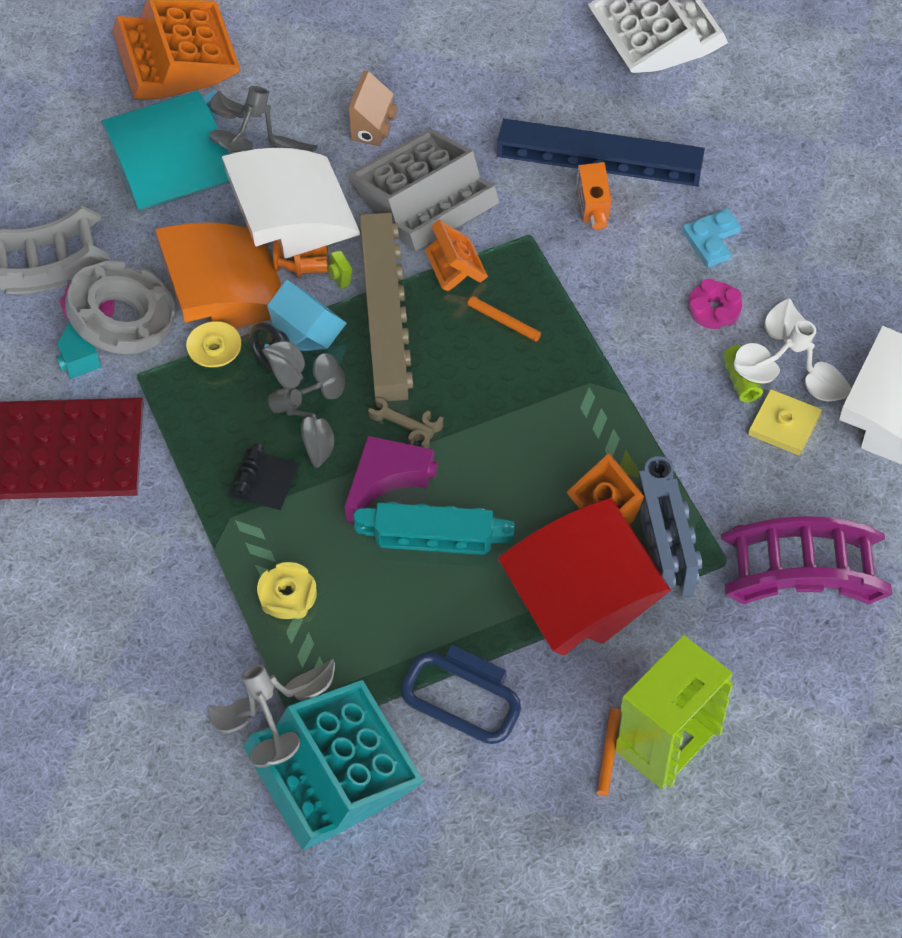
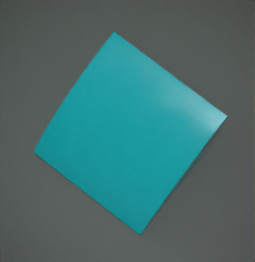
M199 90L101 120L127 194L131 193L137 213L230 183L222 160V156L229 154L226 148L213 143L209 139L210 133L218 130V127Z
M363 680L288 706L275 726L279 736L287 732H295L300 739L298 751L282 763L263 768L254 766L302 851L334 837L383 810L414 790L424 781ZM267 728L250 734L243 746L249 758L251 751L256 745L264 740L273 738L271 729Z

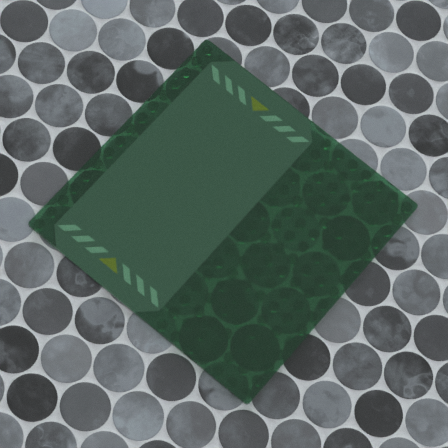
M526 235L478 252L477 254L488 275L481 283L467 276L448 292L442 289L433 269L398 281V285H404L405 301H400V307L406 306L407 322L402 323V328H408L409 344H404V350H410L411 366H406V372H412L413 389H408V400L387 401L389 409L422 423V416L426 411L431 412L429 422L434 423L440 416L443 417V428L439 432L434 433L428 448L434 450V461L438 462V471L435 479H430L428 488L406 487L396 489L381 495L367 508L377 509L378 503L396 502L405 505L425 504L434 507L454 506L464 509L483 508L485 510H493L494 518L514 521L513 542L492 543L491 550L485 555L381 548L376 543L375 536H365V534L356 533V530H354L355 523L346 521L345 504L368 436L409 444L408 438L410 433L413 432L387 419L374 421L369 418V408L376 411L381 410V408L376 407L366 292L326 306L347 323L328 349L301 351L305 361L304 369L301 372L303 379L294 389L300 390L318 383L313 374V362L320 354L327 353L336 358L345 375V388L340 397L327 400L323 396L320 387L302 394V402L295 409L314 413L317 419H325L333 431V451L318 468H314L302 438L301 424L302 420L306 417L288 416L287 411L277 414L270 409L268 403L270 393L283 388V386L279 383L275 374L266 370L255 358L250 346V334L240 337V352L233 361L220 367L201 366L188 355L140 372L137 375L138 383L269 676L275 675L277 681L284 687L297 676L333 659L335 670L332 683L321 694L363 680L376 703L380 706L402 697L400 689L402 680L412 661L422 653L433 652L447 658L446 655L451 645H454L489 662L544 640L545 637L505 572L498 557L537 530L567 514L579 510V507L571 499L567 491L608 453L612 455L636 486H638L639 471H644L646 462L652 457H665L533 236ZM474 296L541 332L539 340L535 342L468 306L469 299ZM260 331L258 333V341H266L268 332ZM417 440L413 445L421 447L423 441ZM254 443L261 444L266 455L300 463L281 510L227 497L246 450L253 446ZM674 471L673 479H677L682 502L688 503L689 527L693 526L695 530L696 543L693 545L695 552L699 551L701 554L702 569H698L699 577L725 567L727 558ZM637 513L635 520L630 526L647 551ZM283 562H293L304 566L309 574L314 577L317 596L305 617L301 619H280L266 614L262 610L258 599L257 585L261 575L266 570L269 572L276 568L277 564ZM675 572V576H676V586H678L679 583H678L677 575H676V572ZM286 586L285 590L279 591L283 595L293 593L291 586ZM426 664L422 667L412 690L413 692L452 677L454 674L433 664ZM275 687L285 710L290 705L304 701L297 700L295 695L287 697Z

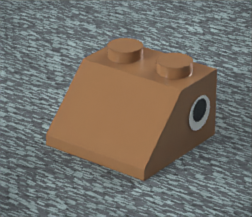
M364 70L349 105L351 141L381 146L383 138H388L390 120H395L397 105L394 104V94L369 71Z

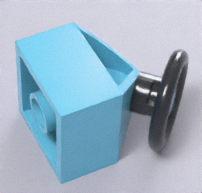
M286 279L267 305L272 325L265 322L255 324L250 331V346L257 361L266 370L274 373L270 362L261 352L265 347L277 342H290L296 345L300 351L328 349L347 323L310 293ZM260 331L268 332L267 340L264 342L258 341V333Z

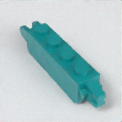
M387 502L378 503L377 509H356V512L353 514L355 521L354 530H356V533L365 534V536H375L376 543L381 548L485 555L491 550L492 543L513 542L514 521L494 518L493 510H485L483 508L464 509L454 506L434 507L425 504L405 505Z

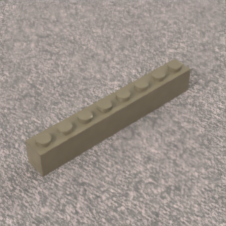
M392 212L360 215L375 400L376 398H382L386 402L408 400V389H413L412 372H406V366H411L410 350H404V344H409L408 328H402V323L407 322L406 306L400 307V301H405L404 285H398V280H403L402 264H396V259H401L400 243L394 244V239H399L398 223H392Z

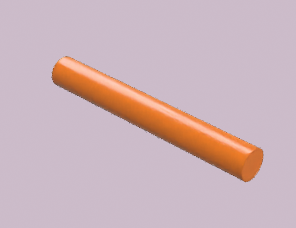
M474 296L468 301V306L535 342L539 340L541 332Z
M616 708L609 710L596 791L598 795L603 796L609 795L621 710Z

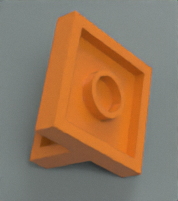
M441 220L436 221L431 226L437 239L424 250L442 289L449 292L467 276L480 283L488 277L469 237Z

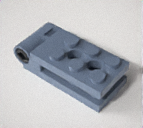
M656 456L646 462L644 471H639L637 486L645 496L638 515L647 553L671 589L660 600L671 599L672 587H676L675 572L682 597L694 596L695 584H699L698 569H702V558L700 552H695L693 544L696 543L694 527H689L687 521L689 519L688 503L682 502L677 479H673L674 466L672 462L665 457Z

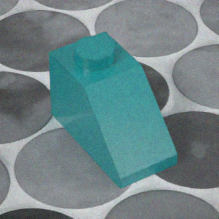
M69 321L57 343L60 355L56 356V360L61 372L66 370L70 379L99 369L101 365L95 347L84 340Z

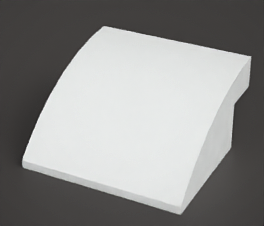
M594 0L588 4L632 73L663 70L703 57L728 43L723 31L701 0Z
M292 148L254 149L222 156L226 175L255 246L277 240L284 258H289L360 235L355 219L326 156Z
M882 326L843 405L839 420L866 430L861 449L902 464V334Z

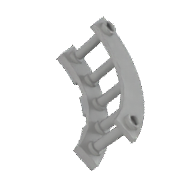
M80 205L66 216L45 225L17 230L0 229V290H5L6 294L11 295L30 294L61 288L69 285V280H72L74 275L82 268L110 261L109 253L93 246L90 227L102 219L101 214ZM80 234L83 248L68 257L65 241ZM55 243L58 261L39 266L36 247ZM25 249L29 268L10 269L8 267L6 251Z

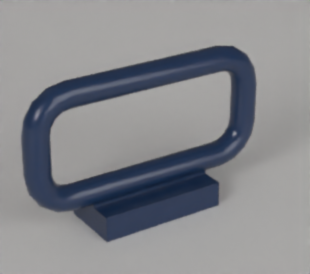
M451 645L446 655L447 658L433 652L422 653L415 657L400 687L401 696L406 704L481 742L496 744L507 739L520 715L521 703L513 690L502 685L507 676L506 670L454 645ZM426 664H433L504 698L509 704V710L501 727L495 732H489L415 696L412 688L422 667Z

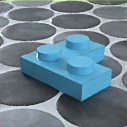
M728 208L682 226L683 234L707 268L730 260L731 252L721 239L739 233L741 230V225Z

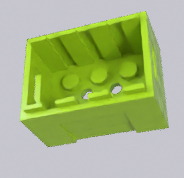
M683 635L622 697V718L615 752L662 790L667 785L672 788L675 784V776L715 734L718 737L722 735L724 728L722 723L725 721L727 714L725 709L730 701L728 695L732 692L733 687L731 682L733 672ZM686 732L693 739L681 751L678 747L682 745L684 737L682 734Z

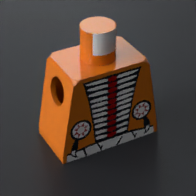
M605 163L579 165L575 192L583 222H591L592 228L595 230L604 229L608 226L607 219H609L611 208V195Z

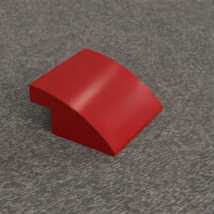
M612 498L583 507L551 522L498 557L553 652L561 655H566L586 638L604 644L671 591Z

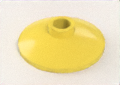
M207 322L196 327L190 333L186 343L187 352L190 358L201 366L220 367L230 363L237 357L241 349V338L238 331L227 323Z

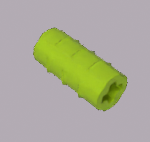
M734 345L722 354L725 369L728 370L729 378L733 382L734 390L737 392L739 400L744 403H750L761 397L763 390L760 383L745 379L735 370L733 365L735 356L742 346Z

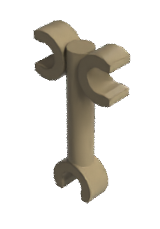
M376 398L375 400L376 407L381 408V410L376 411L372 408L368 410L369 418L374 421L387 419L413 431L408 438L409 445H413L417 440H422L421 447L429 448L430 439L434 433L439 432L443 428V417L441 416L436 422L432 423L429 422L431 412L426 411L422 416V423L389 409L387 402L382 398Z

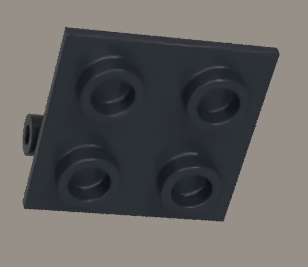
M254 443L253 446L246 450L227 497L281 510L300 463L266 455L263 451L264 447L261 444Z

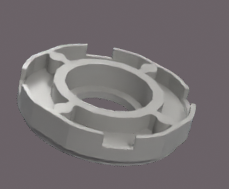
M104 261L82 268L74 275L65 299V311L71 325L84 340L108 352L135 354L159 345L167 337L173 323L175 302L173 296L155 274L144 268L142 272L126 268V262ZM108 300L124 301L136 310L138 320L130 322L114 320L106 316L99 309V306Z

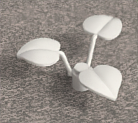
M790 298L776 305L769 312L764 322L769 336L777 340L784 339L785 344L775 355L771 356L768 349L764 346L749 343L743 345L736 353L733 365L741 376L752 382L768 383L776 379L780 373V368L774 361L789 347L795 352L807 350L806 369L809 374L805 377L804 383L811 395L822 401H837L847 399L852 389L844 376L834 366L826 362H817L812 367V352L815 345L811 341L816 334V327L810 321L803 318Z

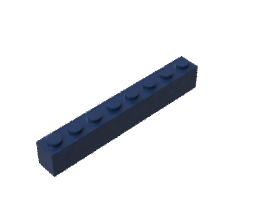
M503 118L497 140V157L574 169H578L579 165L604 162L606 173L696 187H699L705 151L704 147L505 118Z

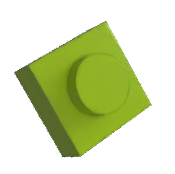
M341 250L331 253L330 265L327 267L331 280H335L340 289L350 286L352 267Z

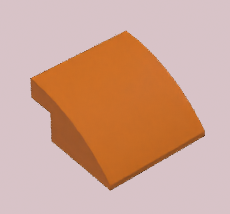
M146 0L140 18L116 17L112 32L133 99H160L208 88L234 76L241 69L217 1Z
M208 222L180 224L155 229L157 242L185 323L208 317L210 322H224L237 329L271 319L267 305L282 285L266 243L255 246L248 228L226 223Z

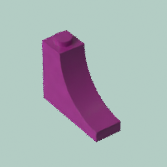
M368 436L345 504L346 521L355 523L353 514L356 512V509H366L375 499L387 492L406 487L428 488L430 479H435L438 471V462L434 461V450Z

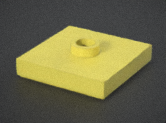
M770 389L749 429L748 435L800 456L821 416L822 409Z

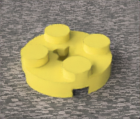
M283 562L277 564L276 568L269 572L266 570L261 575L257 585L258 599L262 610L266 614L280 619H301L305 617L317 596L314 577L309 574L304 566L293 562ZM286 586H291L293 593L283 595L279 591L285 590Z

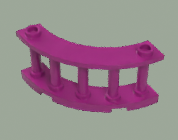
M800 516L737 525L732 530L721 534L723 541L736 547L739 575L736 580L724 584L725 595L741 604H748L762 598L778 595V590L786 588H796L797 593H822L824 588L837 589L839 595L854 598L865 604H871L892 595L891 584L875 576L872 545L884 540L885 534L872 528L870 525L838 518ZM801 537L803 567L782 568L779 538ZM813 537L834 540L837 568L818 567L815 564ZM767 541L770 568L766 572L750 575L748 546ZM846 543L860 548L863 573L852 571L848 567Z

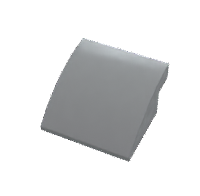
M433 129L425 131L348 174L356 190L375 214L392 212V223H398L399 239L415 252L437 239L431 227L436 221L441 220L455 229L499 203L495 185L480 178L473 151Z

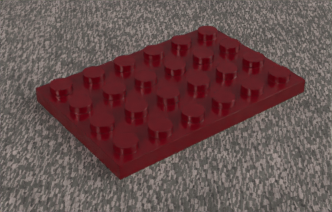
M143 398L0 401V500L138 496Z

